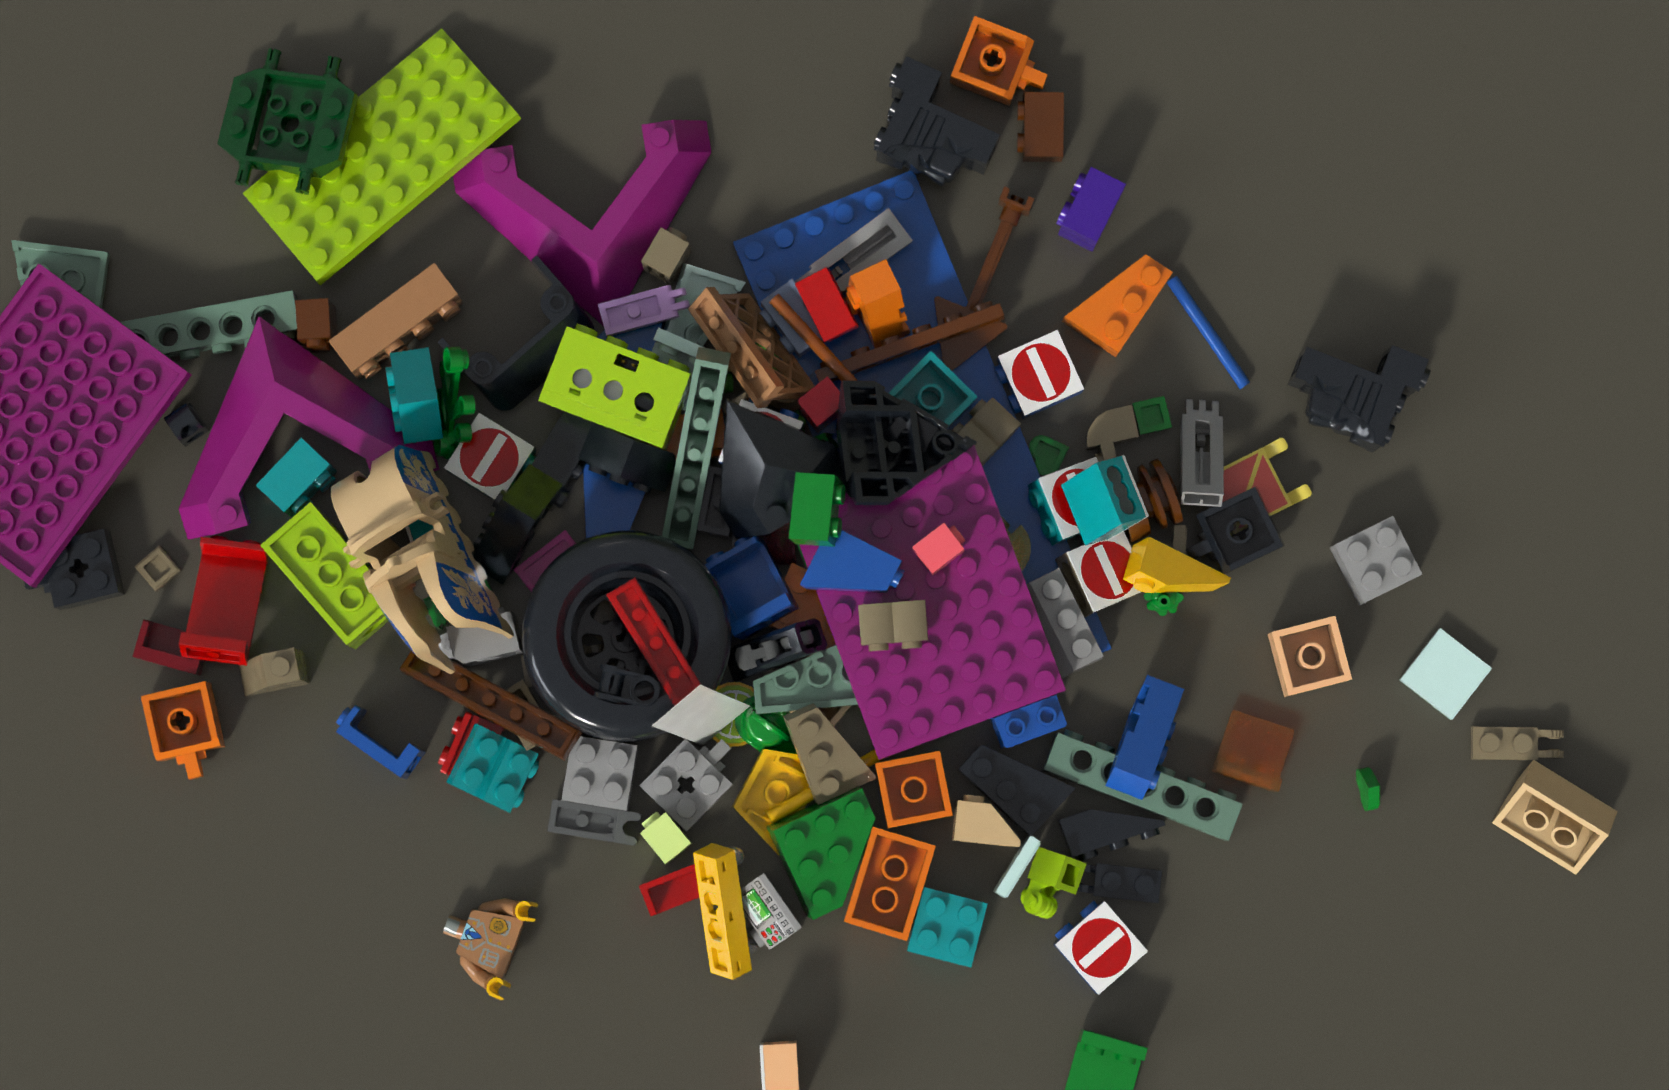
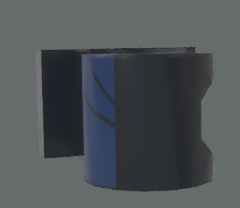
M185 403L164 417L174 435L185 447L210 431L191 403Z

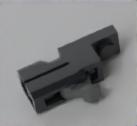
M813 618L797 622L735 645L734 648H731L728 661L733 681L737 682L825 650L827 642L820 621Z

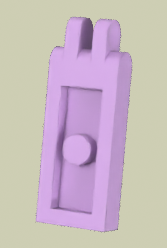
M666 285L598 304L606 336H614L678 318V311L690 307L689 300L675 302V298L687 295L686 289L672 290L671 285Z

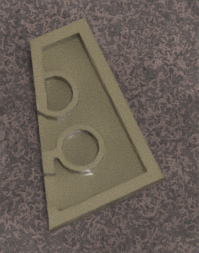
M814 703L783 716L813 799L818 805L877 779L875 774Z

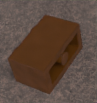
M1025 92L1023 101H1017V120L1023 121V133H1017V153H1023V162H1062L1064 148V92Z
M328 298L295 300L297 339L305 348H310V352L330 351V346L332 345L329 340L337 335L336 307Z

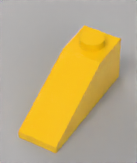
M1147 537L1132 546L1123 580L1133 584L1135 589L1145 593L1214 591L1229 584L1231 577L1151 537Z

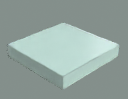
M1439 628L1399 680L1447 718L1453 720L1492 668Z
M1031 835L1026 837L995 886L994 893L1003 898L1009 896L1041 845V841Z

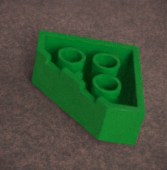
M860 787L818 805L815 803L774 824L766 826L805 915L812 920L843 906L874 824L875 816L863 789Z

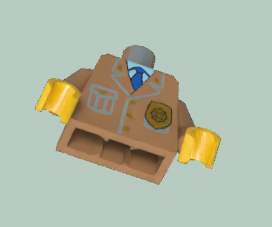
M507 898L483 902L478 909L471 910L467 921L449 915L445 924L443 934L460 939L456 953L460 955V965L473 982L486 989L490 996L501 1001L504 998L499 995V988L502 985L508 988L511 987V984L503 979L508 971L526 921L534 922L536 920L528 915V910L531 906L538 907V904L535 902L517 901Z

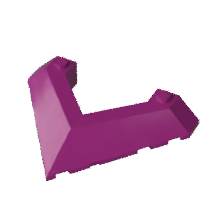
M668 120L641 125L646 158L592 230L519 178L513 145L483 150L453 175L455 192L531 262L537 255L569 291L576 302L604 327L598 304L631 294L644 270L641 260L659 229L668 230L678 209L693 187L697 176L712 154L707 121Z
M259 316L178 509L188 540L215 535L249 525L251 519L242 490L285 414L366 458L369 471H371L372 461L398 445L429 452L436 464V468L433 471L440 470L432 440L404 444L402 431L395 432L393 414L390 408L377 401L362 388Z

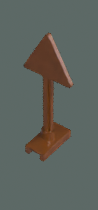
M1004 186L998 205L1003 207L999 217L1001 223L967 306L963 307L939 296L935 297L938 325L944 324L943 318L961 312L963 317L974 313L973 308L982 304L1013 226L1017 227L1021 215L1029 216L1034 198L1028 196L1026 204L1023 205L1024 199L1012 195L1011 199H1008L1010 188ZM999 321L941 342L943 363L951 371L955 370L1005 331L1007 324Z

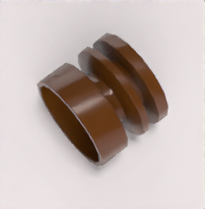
M1158 458L1149 462L1152 477H1150L1143 465L1137 467L1139 482L1136 485L1149 516L1124 531L1130 542L1151 535L1149 519L1154 518L1162 530L1168 527L1166 512L1174 525L1183 521L1178 491L1170 474L1167 473Z

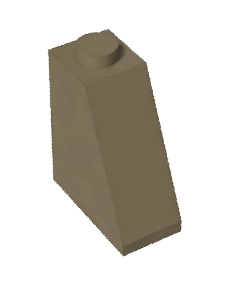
M294 647L260 654L249 659L247 666L239 665L245 697L310 684L304 652Z

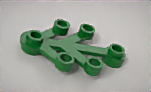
M459 346L445 347L443 361L439 363L442 388H438L436 392L443 438L433 440V446L436 456H443L445 459L451 458L459 443H467L472 440L470 423H457L454 430L455 420L462 415H473L475 413V399L473 395L459 396L457 401L460 373L463 369H468L469 367L468 352Z

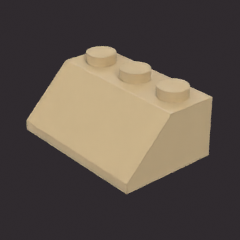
M1532 760L1517 779L1492 823L1576 875L1608 837L1618 811L1537 761Z

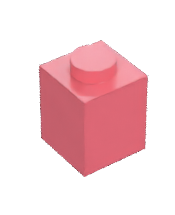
M943 523L912 546V550L933 576L964 552L961 544L965 542V539L954 525L948 528Z

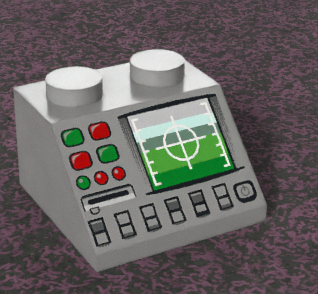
M765 873L741 889L744 917L748 918L754 927L749 933L760 948L766 945L770 950L802 928Z

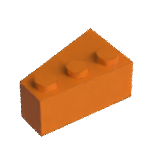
M886 259L850 276L848 287H846L847 297L845 299L853 315L858 314L874 348L881 347V341L895 335H900V338L911 334L905 322L907 321V316L905 312L901 313L899 310L905 307L901 288Z

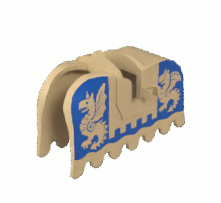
M398 445L372 461L368 478L361 472L356 471L331 487V499L334 509L349 539L343 551L348 555L357 557L349 562L352 568L357 569L367 562L371 563L373 569L363 573L368 592L373 594L388 621L413 653L421 660L452 674L455 672V668L451 660L440 650L438 645L441 643L440 635L428 623L425 617L428 615L427 607L422 599L413 591L417 580L422 578L433 603L444 618L456 628L478 627L502 634L509 639L514 637V633L509 623L501 617L497 610L500 607L499 600L485 584L484 580L487 579L485 570L472 556L474 547L471 540L459 528L461 518L446 499L449 493L445 484L433 471L436 468V464L432 455L429 452ZM418 519L433 526L434 529L401 549L390 539V536Z

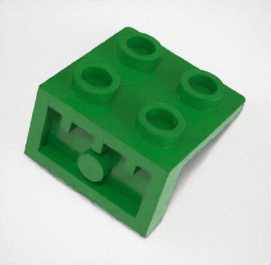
M1081 1029L1064 1090H1133L1141 1060L1145 1061L1148 1048Z

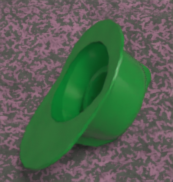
M754 696L745 699L743 703L750 705V707L735 718V727L739 736L759 752L764 748L797 754L783 717L791 712L756 714Z

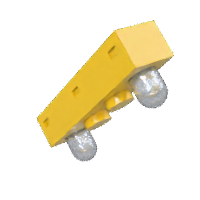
M711 843L693 852L710 973L734 980L752 970L750 956L755 954L758 948L754 938L747 936L737 866L744 862L745 854L739 847L728 848Z

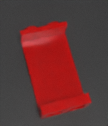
M217 535L210 538L201 537L202 556L186 633L181 632L179 640L182 657L247 666L268 563V554L260 546L261 543L254 540H244L243 542L230 541L226 537Z

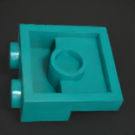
M475 723L446 783L510 813L512 808L519 807L524 799L525 792L522 790V787L527 777L532 778L536 774L539 767V761L536 759L539 754L532 750L527 751L524 746Z

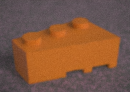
M1145 254L1064 316L1062 322L1116 358L1173 272Z

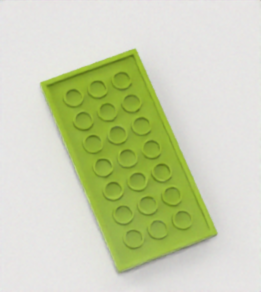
M441 28L359 96L342 165L322 178L312 177L308 195L295 191L299 175L283 170L267 172L244 191L243 195L321 286L520 121L521 117Z

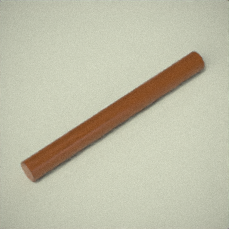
M780 294L771 299L769 303L841 382L843 380L858 381Z

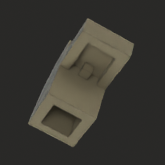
M1132 405L1103 412L1089 427L1085 438V450L1098 448L1099 453L1094 454L1098 462L1117 457L1115 444L1134 441L1139 437Z

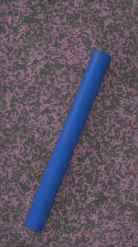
M1178 276L1170 279L1167 285L1239 389L1248 385L1250 380Z

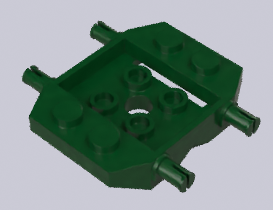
M269 48L265 66L234 77L217 144L238 161L239 169L235 184L244 185L245 187L249 186L248 183L252 169L264 171L283 170L299 175L295 191L308 195L312 177L322 178L342 165L359 97L341 83V80L337 77L342 62L341 58L328 56L325 74L322 76L279 71L277 68L282 52ZM267 91H272L267 103L268 107L263 127L260 131L257 150H254L253 145ZM299 119V125L294 131H285V126L289 120Z

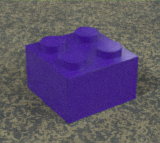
M1090 167L1087 175L1081 172L1070 194L1075 199L1073 203L1066 201L1056 222L1057 225L1061 226L1058 235L1093 252L1126 184L1093 167Z

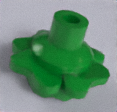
M1180 592L1144 593L1143 595L1144 599L1148 601L1147 609L1156 611L1160 616H1165L1168 611L1176 613L1178 604L1184 598Z

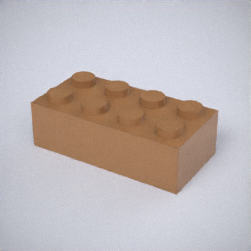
M433 263L331 338L329 342L357 379L360 380L365 377L367 380L382 369L380 364L390 358V353L407 351V344L415 338L421 341L435 330L433 325L438 321L444 319L446 322L456 316L461 311L459 306L463 304V301L437 265Z

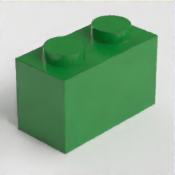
M796 472L789 539L795 544L835 547L836 538H840L842 532V519L838 518L839 505L844 504L846 495L845 485H842V481L836 475Z

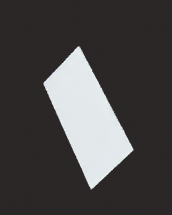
M699 685L652 726L704 745L750 707V705Z

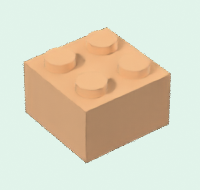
M1336 616L1267 634L1284 697L1352 680Z

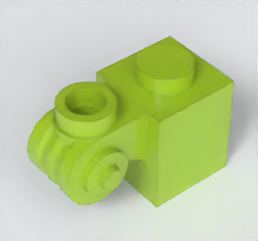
M1039 847L1027 877L1031 879L1029 886L1025 887L1021 893V902L1024 904L1025 910L1043 919L1051 918L1058 908L1057 900L1053 895L1059 890L1076 895L1086 863Z

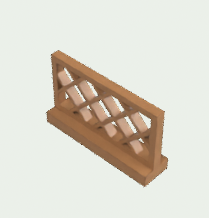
M706 287L688 308L715 349L731 353L729 369L757 408H766L772 400L799 399L815 386L793 354L790 355L779 341L781 337L774 327L770 328L760 315L761 310L749 293L719 294L715 287ZM739 305H744L746 310L741 308ZM737 318H740V319L743 320L744 322L748 323L749 326H748L747 324L743 323L742 321H740V320L737 319ZM755 342L761 345L762 347L766 348L767 350L761 348L760 346L755 344ZM772 367H774V368H776L777 370L781 371L782 373H784V375L781 374V373H779L778 371H776V370L773 369Z

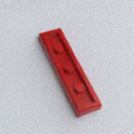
M634 577L606 594L674 706L677 705L701 683L639 582Z

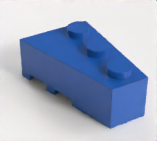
M1149 675L1146 676L1129 712L1105 786L1143 800L1148 788L1155 789L1161 771L1156 770L1158 764L1162 765L1169 747L1165 746L1166 740L1170 741L1174 732L1176 722H1173L1184 691L1183 688Z

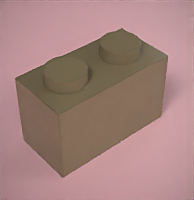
M672 227L668 231L660 228L641 260L644 271L673 286L681 272L683 263H686L691 254L690 244L686 240L687 236Z

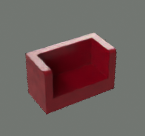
M828 376L798 399V404L801 406L799 411L817 433L837 419L840 391Z
M143 619L132 657L201 676L205 660L181 656L179 640L181 632L186 633V631Z

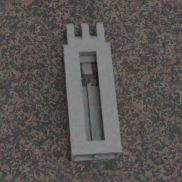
M888 208L809 266L810 271L797 279L795 283L825 267H831L843 258L851 269L836 280L843 293L847 290L846 287H848L851 275L882 260H889L912 243L913 240ZM839 266L831 271L834 278L843 273Z
M1186 399L1185 414H1182L1180 425V504L1221 507L1224 495L1223 416H1219V401L1212 400L1210 410H1206V400H1199L1198 410H1194L1193 399ZM1205 435H1210V452H1203V448H1200L1199 452H1197L1196 446L1205 447Z

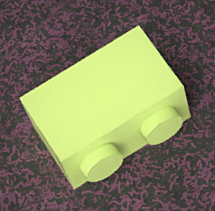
M655 812L642 823L645 829L640 834L665 864L671 862L692 844L691 840L667 812L663 815Z

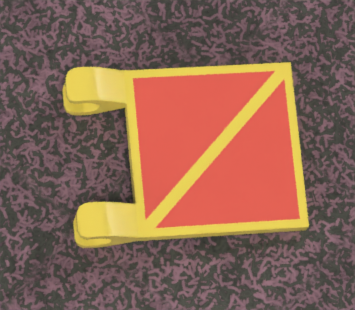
M1279 438L1224 466V495L1222 502L1253 487H1257L1272 516L1310 497L1312 492L1309 486L1304 484L1286 494L1269 460L1288 449V444L1284 438ZM1237 521L1235 523L1236 529L1232 532L1236 534L1248 528V525H1241Z

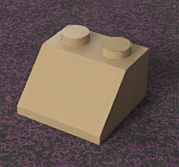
M963 795V801L958 800L955 802L952 841L1020 847L1021 840L992 804L984 803L983 796Z

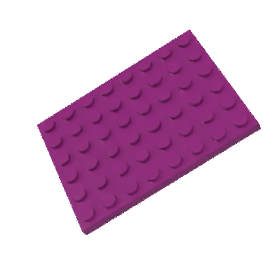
M39 263L0 315V563L34 588L38 586L192 376V374Z
M975 446L963 452L956 459L888 505H855L846 493L845 502L843 505H839L838 518L842 519V531L902 560L900 568L905 570L897 588L890 586L887 593L816 590L879 760L1066 691ZM945 523L948 528L954 525L965 539V542L961 544L964 552L932 576L912 550V546L941 524ZM799 544L806 565L809 567L819 546ZM915 600L926 601L929 641H922V648L902 649V643L888 644L889 650L869 652L868 645H861L858 605Z

